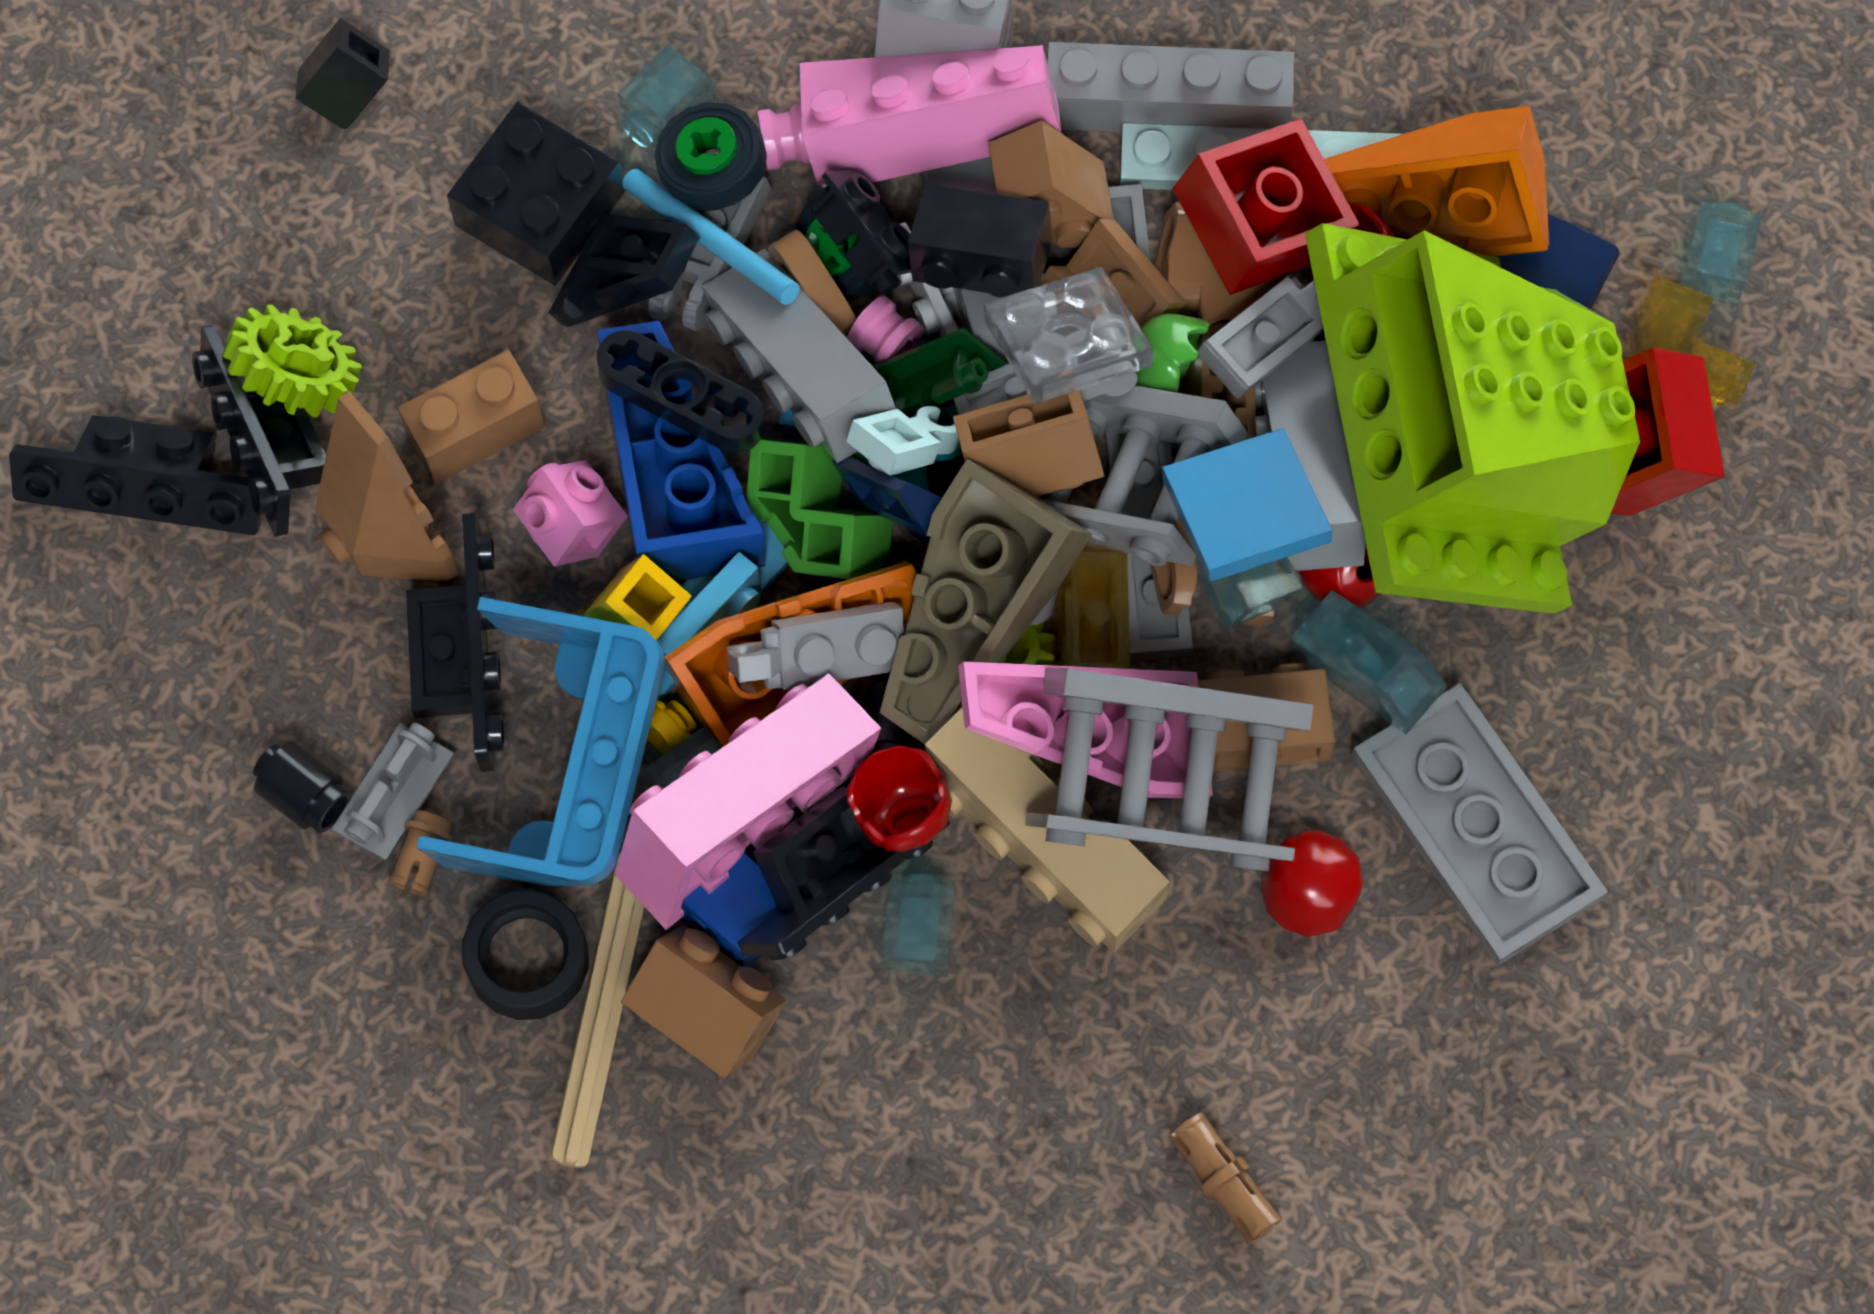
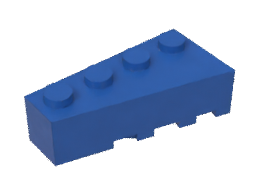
M660 321L597 330L599 345L608 335L628 330L640 333L674 351ZM630 355L625 361L614 359L617 371L622 372L627 365L638 368L637 356ZM646 375L647 388L651 386L652 377ZM684 379L668 383L662 392L668 401L675 404L688 403L695 398L690 382ZM605 388L635 559L644 554L674 581L716 575L738 552L758 568L765 567L764 531L756 515L752 514L742 494V487L732 467L728 466L721 449Z

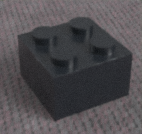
M517 101L447 194V199L456 227L556 286L580 254L601 213L609 214L625 193L622 185L623 179L618 160Z

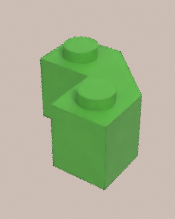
M761 439L755 447L750 449L746 502L759 522H767L785 549L781 554L794 572L851 579L889 567L893 521L876 513L839 509L842 477L831 462L833 458L821 444L811 448L806 441Z

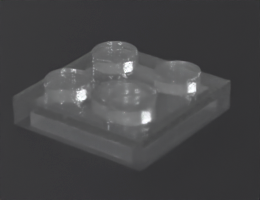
M1102 267L984 303L985 323L1034 404L1153 366V348Z

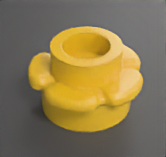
M656 700L647 740L665 757L673 759L683 749L692 750L695 747V740L691 733L697 729V725L690 713L677 701L671 700L665 705L663 702Z

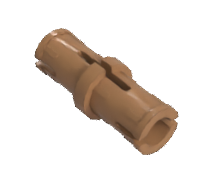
M1203 1112L1191 1117L1175 1129L1174 1133L1170 1134L1169 1140L1176 1146L1182 1156L1186 1158L1202 1181L1203 1185L1200 1187V1190L1208 1200L1214 1198L1222 1210L1224 1209L1247 1245L1261 1239L1282 1221V1217L1277 1214L1271 1204L1264 1198L1248 1175L1250 1166L1243 1157L1236 1159L1230 1149L1226 1147Z

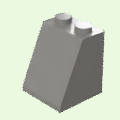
M1013 0L880 1L875 57L1012 48Z

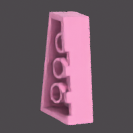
M1043 45L800 63L802 138L818 186L826 183L822 175L825 172L854 169L873 183L991 157L988 142L1041 120L1061 133L1059 105Z
M827 674L809 688L805 684L794 687L781 699L776 707V711L761 721L757 717L745 721L731 735L726 746L713 755L708 751L698 754L682 769L679 778L664 789L658 785L653 786L636 799L629 811L631 819L615 876L667 930L684 916V911L681 909L684 898L700 885L708 894L713 892L729 878L727 871L737 863L750 843L756 849L760 848L788 825L794 814L792 808L797 806L803 813H806L853 775L855 768L872 754L881 727L830 674Z

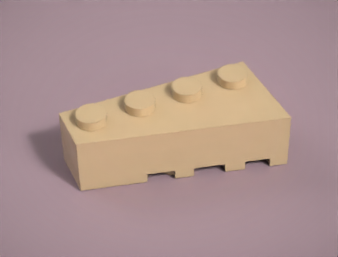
M963 707L925 744V752L931 755L949 786L952 798L949 816L954 818L960 812L977 828L973 833L974 837L989 854L998 860H1002L1007 855L1025 871L1021 875V879L1035 896L1045 903H1049L1054 898L1072 914L1068 919L1069 924L1090 945L1097 947L1102 941L1115 953L1167 899L1170 881L1128 839L1086 834L1085 847L1046 842L1047 828L1026 826L1027 812L1056 814L1060 777H1055L1051 781L1043 773L1045 766L1038 756L965 729ZM1084 798L1082 819L1090 820L1089 817L1093 814V810ZM1103 820V821H1102V822L1111 823V822L1108 821V820Z

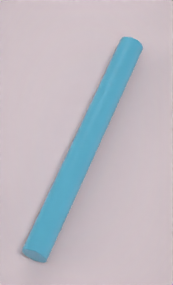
M632 169L625 175L622 185L627 192L667 221L686 224L700 237L698 241L700 245L783 305L791 304L798 297L800 287L795 281L692 207L673 198L667 189L642 171Z

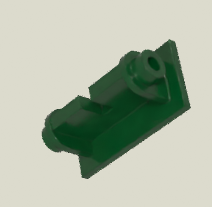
M963 327L873 367L886 381L896 409H899L911 418V416L917 414L920 408L930 406L931 399L940 405L966 393L973 394L978 392L983 382L987 380L988 372L1004 366L1005 361Z

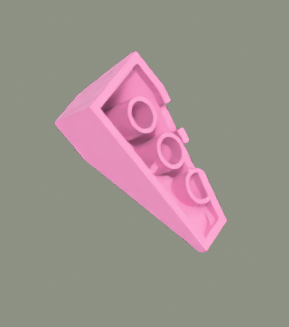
M962 662L958 665L965 729L1061 765L1069 711L1063 710L1064 697L1042 694L1046 668H1070L1199 688L1197 672L984 662ZM1103 703L1102 715L1095 714L1087 775L1122 787L1131 720L1124 719L1125 706ZM1165 712L1164 724L1157 723L1148 789L1149 798L1183 799L1192 729L1186 728L1187 715ZM1211 784L1210 797L1213 796L1212 784Z

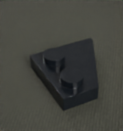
M601 213L555 299L549 314L561 325L571 327L672 291L679 277L686 269L687 262L700 237L686 224Z

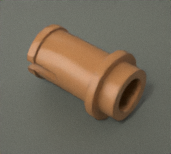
M421 810L416 811L413 820H406L404 828L409 832L392 876H389L388 884L404 891L410 872L416 866L418 871L410 893L420 897H427L429 893L428 888L438 863L417 849L419 836L453 842L454 837L449 834L453 823L443 817Z

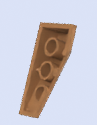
M347 391L338 398L315 506L324 529L317 534L319 541L337 564L341 565L346 560H349L358 572L364 576L444 583L452 582L460 576L453 554L440 535L433 540L427 535L426 531L430 529L429 524L434 520L427 507L419 500L410 485L413 484V481L393 444L352 393Z

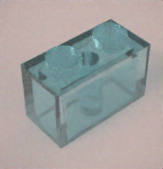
M1333 590L1291 637V640L1314 669H1326L1328 681L1405 735L1448 687L1421 650Z

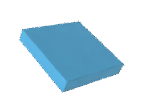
M1284 428L1162 467L1164 484L1209 582L1332 542V528Z

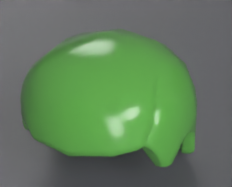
M1162 314L1151 318L1134 339L1129 353L1130 361L1137 375L1135 386L1178 393L1179 381L1185 377L1190 362L1197 359L1198 351L1195 348L1201 334L1207 333L1209 323L1203 319L1179 314Z

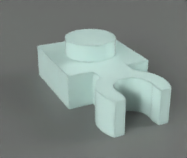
M926 406L920 408L917 411L916 417L909 418L899 409H893L855 419L852 421L846 442L864 455L871 466L891 476L934 464L937 454H950L956 450L959 438L955 424L951 426L936 424L940 409L935 406Z

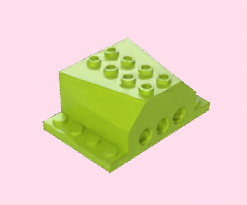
M1321 223L1306 232L1305 237L1375 592L1550 614L1558 613L1573 606L1567 581V568L1563 561L1560 546L1607 524L1640 444L1635 420V405L1628 388L1622 360V346L1616 333L1615 324L1557 290L1539 287L1502 269L1499 257L1465 251L1425 230L1408 240Z

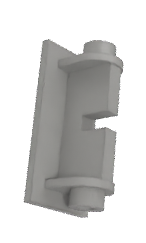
M399 723L331 830L387 862L407 831L404 828L405 821L414 819L416 811L421 809L454 757V752L432 741L435 735L422 725L412 723L409 728Z

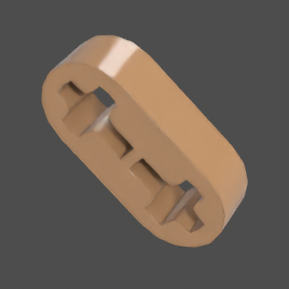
M794 230L769 245L768 251L770 256L780 264L842 334L847 337L856 321L854 313L805 236L800 231Z

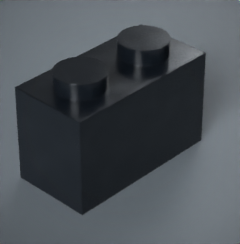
M926 183L907 242L912 281L926 283L940 289L952 287L984 292L998 298L1016 297L1035 300L1052 244L1049 202Z

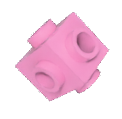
M587 460L562 465L549 463L539 468L528 479V489L513 508L517 517L530 533L533 541L541 548L554 567L598 557L628 517L605 486L601 476L594 471Z

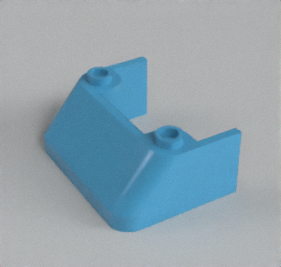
M480 597L477 610L503 634L560 645L555 663L557 681L570 696L584 701L554 822L535 821L522 827L513 837L508 853L425 836H419L417 849L445 868L538 887L577 886L598 883L613 871L618 860L664 671L665 659L663 650L646 630L636 626Z

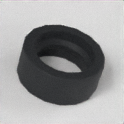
M534 889L514 890L488 900L470 919L462 939V965L477 997L495 1013L515 1020L543 1019L564 1009L580 992L589 969L588 944L574 912L557 897ZM533 918L547 923L558 932L563 943L564 960L559 973L548 985L535 991L518 992L504 987L492 976L488 967L487 950L492 937L502 926L517 919Z

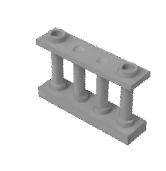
M1135 386L1125 395L1113 397L1102 394L1085 401L1084 406L1094 438L1095 436L1103 435L1104 431L1126 435L1095 509L1066 504L1072 489H1061L1042 495L1040 499L1093 534L1086 546L1132 554L1138 560L1153 566H1164L1166 562L1192 566L1196 554L1175 528L1179 515L1165 484L1150 519L1120 513L1150 445H1156L1158 441L1181 445L1174 460V463L1244 441L1248 432L1226 401Z
M1070 668L1045 669L1042 694L1064 697L1063 710L1069 711L1056 814L1026 813V826L1047 828L1046 842L1085 847L1086 834L1231 853L1230 866L1269 871L1270 859L1294 860L1295 848L1266 844L1278 743L1279 741L1286 740L1287 730L1310 731L1313 704ZM1103 703L1125 706L1124 719L1131 720L1117 824L1082 819L1095 714L1102 715ZM1165 712L1187 715L1186 728L1192 729L1179 832L1144 828L1157 723L1164 724ZM1226 721L1248 724L1246 736L1253 738L1240 840L1205 836L1218 732L1225 733Z

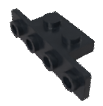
M215 325L201 327L200 351H194L192 354V365L196 382L201 389L208 387L211 394V410L215 425L218 430H227L230 436V452L234 467L238 473L246 472L248 476L249 494L255 514L257 516H266L275 537L287 535L289 531L290 489L320 484L326 453L305 408L300 409L297 407L294 415L288 414L284 403L276 400L268 406L263 403V397L258 395L256 391L246 392L243 390L239 377L230 375L228 372L231 361L223 357L225 347Z
M92 415L74 452L15 444L9 454L12 495L17 501L247 535H256L261 525L260 516L255 514L249 494V479L247 477L206 472L215 452L214 432L193 430L178 425L165 426L131 421L115 416L103 417Z
M476 513L462 514L466 585L406 590L411 707L415 718L472 714L475 757L481 772L494 771V751H504L505 748L501 712L491 713L490 690H501V668L498 651L488 652L487 630H495L497 628L477 610L480 597L496 600L495 591L485 592L484 570L495 569V553L492 532H482Z
M848 787L836 789L753 852L778 911L737 942L742 955L770 956L772 960H781L795 955L807 945L805 938L819 927L836 922L847 915L850 911L849 904L864 892H869L885 885L892 878L891 871L903 861L928 851L933 846V841L931 840L926 845L905 852L887 851L883 847H877L866 838L857 824L847 802ZM948 818L947 826H946L945 828H947V827L951 824L950 821H949V818Z

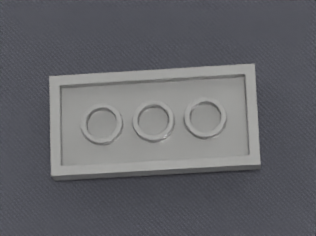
M1461 683L1354 747L1352 757L1497 966L1605 899L1608 891Z

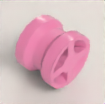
M801 103L794 104L789 112L776 114L770 109L757 111L767 154L766 165L768 171L779 170L785 162L795 160L803 165L811 164L802 138Z
M880 296L871 302L859 315L851 327L847 339L860 353L867 352L874 358L875 365L917 348L924 334V326L914 318L904 319L897 313L896 304L886 296Z

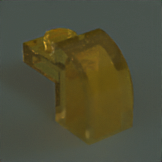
M1655 275L1630 338L1629 357L1653 347L1704 357L1712 405L1721 406L1726 403L1737 407L1756 363L1697 341L1714 298Z

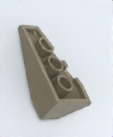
M966 459L932 513L926 535L930 536L921 574H916L911 595L915 597L905 634L898 641L880 713L925 745L962 708L958 665L962 662L1001 663L1057 591L1093 534L1038 497L972 460Z

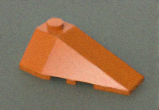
M1530 106L1469 113L1324 159L1349 206L1360 203L1371 208L1391 228L1395 236L1411 238L1425 230L1453 245L1466 246L1469 252L1494 257L1548 250L1549 227L1545 159Z
M906 561L717 620L664 657L676 689L708 739L718 749H721L728 744L729 738L740 725L753 717H757L761 721L776 711V707L781 699L793 689H767L764 686V680L737 681V677L728 672L727 646L761 641V629L772 627V620L885 602H895L903 608L905 634L915 597L911 595L917 572L913 565ZM849 679L840 680V681H837V682H838L840 685H842V684H844L845 682H847Z

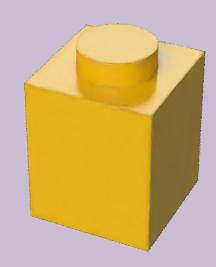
M643 554L620 569L583 616L642 628L657 641L692 595Z

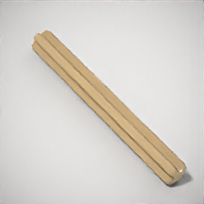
M621 852L613 869L550 1153L552 1161L571 1168H584L590 1160L623 1009L621 1000L627 991L645 908L615 876Z

